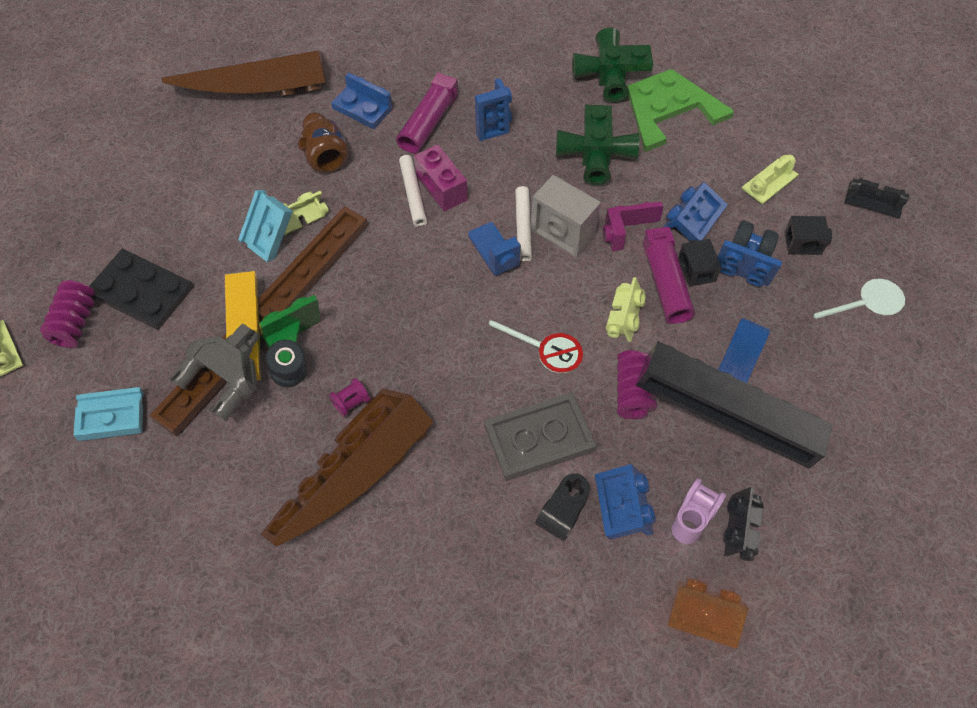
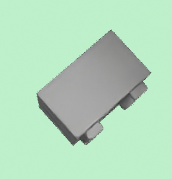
M552 175L533 196L531 231L577 258L596 236L601 202L568 184L561 178Z

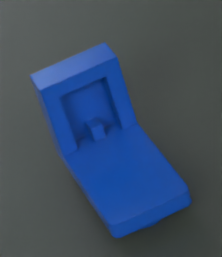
M493 222L468 232L469 239L494 276L520 265L521 244L515 236L505 240Z
M742 318L718 370L729 373L734 378L747 383L770 334V329Z

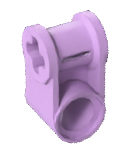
M697 478L687 493L683 505L673 522L672 533L674 537L684 544L695 543L701 537L709 521L713 520L726 494L723 492L720 494L704 486L702 480ZM683 521L692 522L696 529L688 528L684 525Z

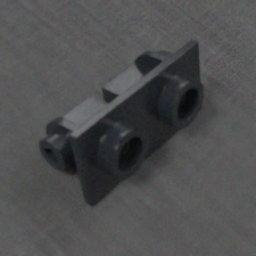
M859 177V179L853 178L850 181L844 203L900 219L903 205H906L909 199V194L905 193V190L884 186L883 190L878 189V183L865 180L862 177Z
M753 487L733 494L728 502L727 509L730 514L728 527L723 536L725 543L724 556L728 557L740 553L742 560L753 561L754 556L758 555L760 532L750 529V525L756 528L761 527L764 503L761 501V496L753 494Z

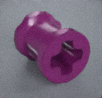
M353 378L351 384L339 392H331L328 395L331 403L343 418L348 416V411L360 403H368L370 401L366 389L357 378ZM354 394L352 398H350L346 402L344 401L346 398Z

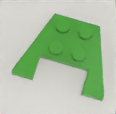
M673 69L627 86L629 89L628 98L645 152L666 144L667 138L656 123L684 112L699 108L712 125L733 118L734 111Z

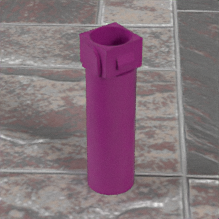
M439 72L436 74L431 82V87L396 137V142L402 150L417 154L421 150L448 107L457 98L458 79Z
M670 227L648 229L645 231L643 247L646 258L649 261L666 322L668 324L687 322L694 317L695 311L675 250V241Z

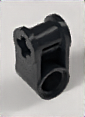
M577 473L565 476L552 497L543 506L535 525L564 542L568 537L566 536L570 528L573 529L580 512L586 504L590 491L587 479ZM577 489L579 493H576L573 497L568 495V492Z

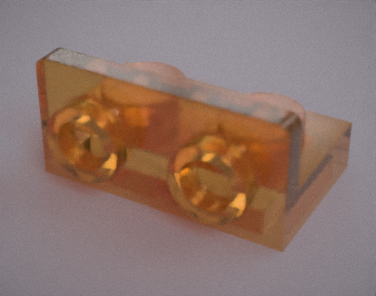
M687 578L686 583L678 581L676 586L677 592L667 625L737 649L749 610L747 604L741 601L742 595L726 589H721L719 594L707 590L708 585L706 583Z

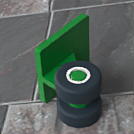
M315 295L308 298L301 297L294 301L291 307L281 312H271L259 323L264 344L268 349L266 362L270 376L274 383L281 387H294L300 384L306 376L307 367L304 352L296 342L298 333L321 322L319 303Z

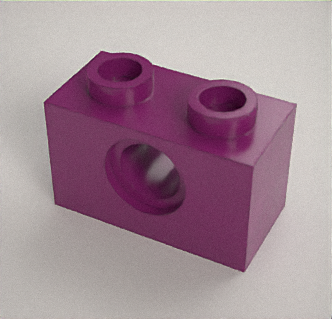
M438 144L414 155L417 178L444 212L467 201V180Z

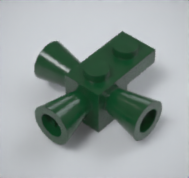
M604 28L595 37L599 48L598 57L573 53L572 76L573 79L597 74L598 85L604 86V99L609 102H620L629 94V89L625 82L626 72L652 71L653 58L651 46H619V31L615 28Z
M585 105L584 136L557 129L556 157L582 153V166H586L583 175L585 182L591 185H603L611 178L609 170L611 154L633 160L638 159L640 135L635 133L612 137V106Z

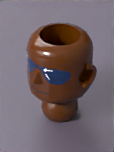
M313 112L306 115L302 124L303 131L298 141L299 150L303 151L307 163L313 170L320 173H331L339 170L346 163L349 154L347 143L340 128L334 121L325 118L320 113Z

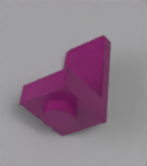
M645 202L638 205L607 208L605 225H603L602 231L604 241L610 243L611 250H623L626 237L624 226L660 222L664 208L662 202Z

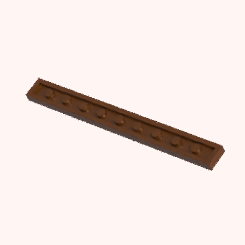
M344 206L258 298L259 323L269 313L274 311L281 312L291 307L294 301L303 297L368 226L367 218ZM259 325V338L261 344L264 340ZM208 367L205 369L201 368L186 390L177 385L149 416L155 423L177 437L226 383V380Z

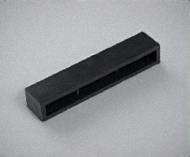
M659 341L646 356L635 386L808 469L826 456L833 425L822 420L819 416L809 414L793 406L788 401L780 400L763 392L758 387L742 382L729 373L719 371L705 364L702 360L692 358L676 350L674 347Z

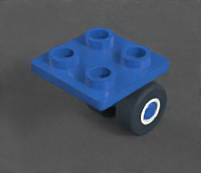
M742 220L732 242L725 240L717 256L722 266L720 272L728 276L737 275L746 278V281L754 286H769L783 263L771 257L778 242L779 234L767 229L763 236L752 233L754 224Z

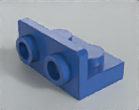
M348 73L345 76L347 87L331 102L332 109L375 129L392 111L391 94L386 89L378 87L362 77Z
M500 78L494 80V91L475 95L476 135L479 141L509 133V123L512 122L509 103H512V94L508 86L505 87Z
M705 182L695 188L690 186L680 196L682 202L676 204L667 213L666 217L668 220L663 228L670 227L671 229L675 226L689 241L703 240L728 204Z
M632 464L595 474L605 536L612 540L638 532H643L646 536L653 535L652 524L656 523V517L653 507L647 502L646 492H649V483L646 475L640 473Z

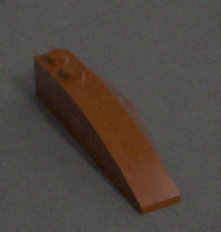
M319 50L161 77L162 83L194 90L219 93H260L280 90L281 96L296 93L295 88L302 86L306 87V91L322 89L321 83L326 82L322 51Z
M382 388L334 439L339 445L330 455L324 453L316 462L320 468L315 475L305 477L298 486V497L295 500H287L260 535L277 547L305 533L342 510L405 458L409 448L426 435L427 429L433 423L432 419L411 395Z

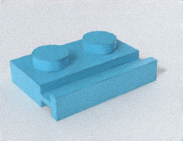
M255 190L238 240L248 244L247 247L266 262L272 261L277 255L293 211L273 196L269 197L265 190Z
M136 387L76 395L78 405L75 407L74 437L77 441L142 433V397H144L142 389Z

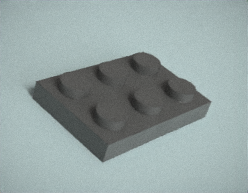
M573 392L484 420V428L505 481L595 452L596 444Z

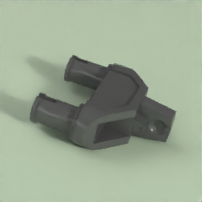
M242 323L225 340L220 336L193 341L185 350L184 355H186V358L168 379L183 390H186L201 368L205 369L208 367L227 381L226 385L228 387L210 410L223 420L228 421V418L243 398L251 397L256 390L255 365L249 356L260 336Z

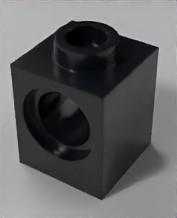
M791 216L784 231L788 255H822L826 246L830 245L832 241V230L827 226L826 216Z
M692 240L682 244L678 259L688 287L716 282L722 266L711 240Z

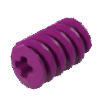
M72 280L62 281L58 284L57 292L53 296V302L49 306V312L45 315V322L40 327V332L44 339L57 346L77 348L78 341L75 338L82 336V331L79 328L86 326L84 318L90 316L88 308L94 306V301L90 297L95 295V291L83 283Z
M628 350L617 355V414L624 419L640 420L648 416V412L657 409V402L653 400L657 396L635 386L648 355L647 353Z

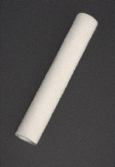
M404 155L400 157L399 162L414 226L426 225L427 219L413 159L410 155Z
M521 186L515 190L517 240L521 244L520 261H531L529 189Z

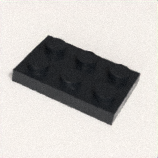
M123 248L89 285L95 291V295L92 298L158 331L194 288L191 281Z

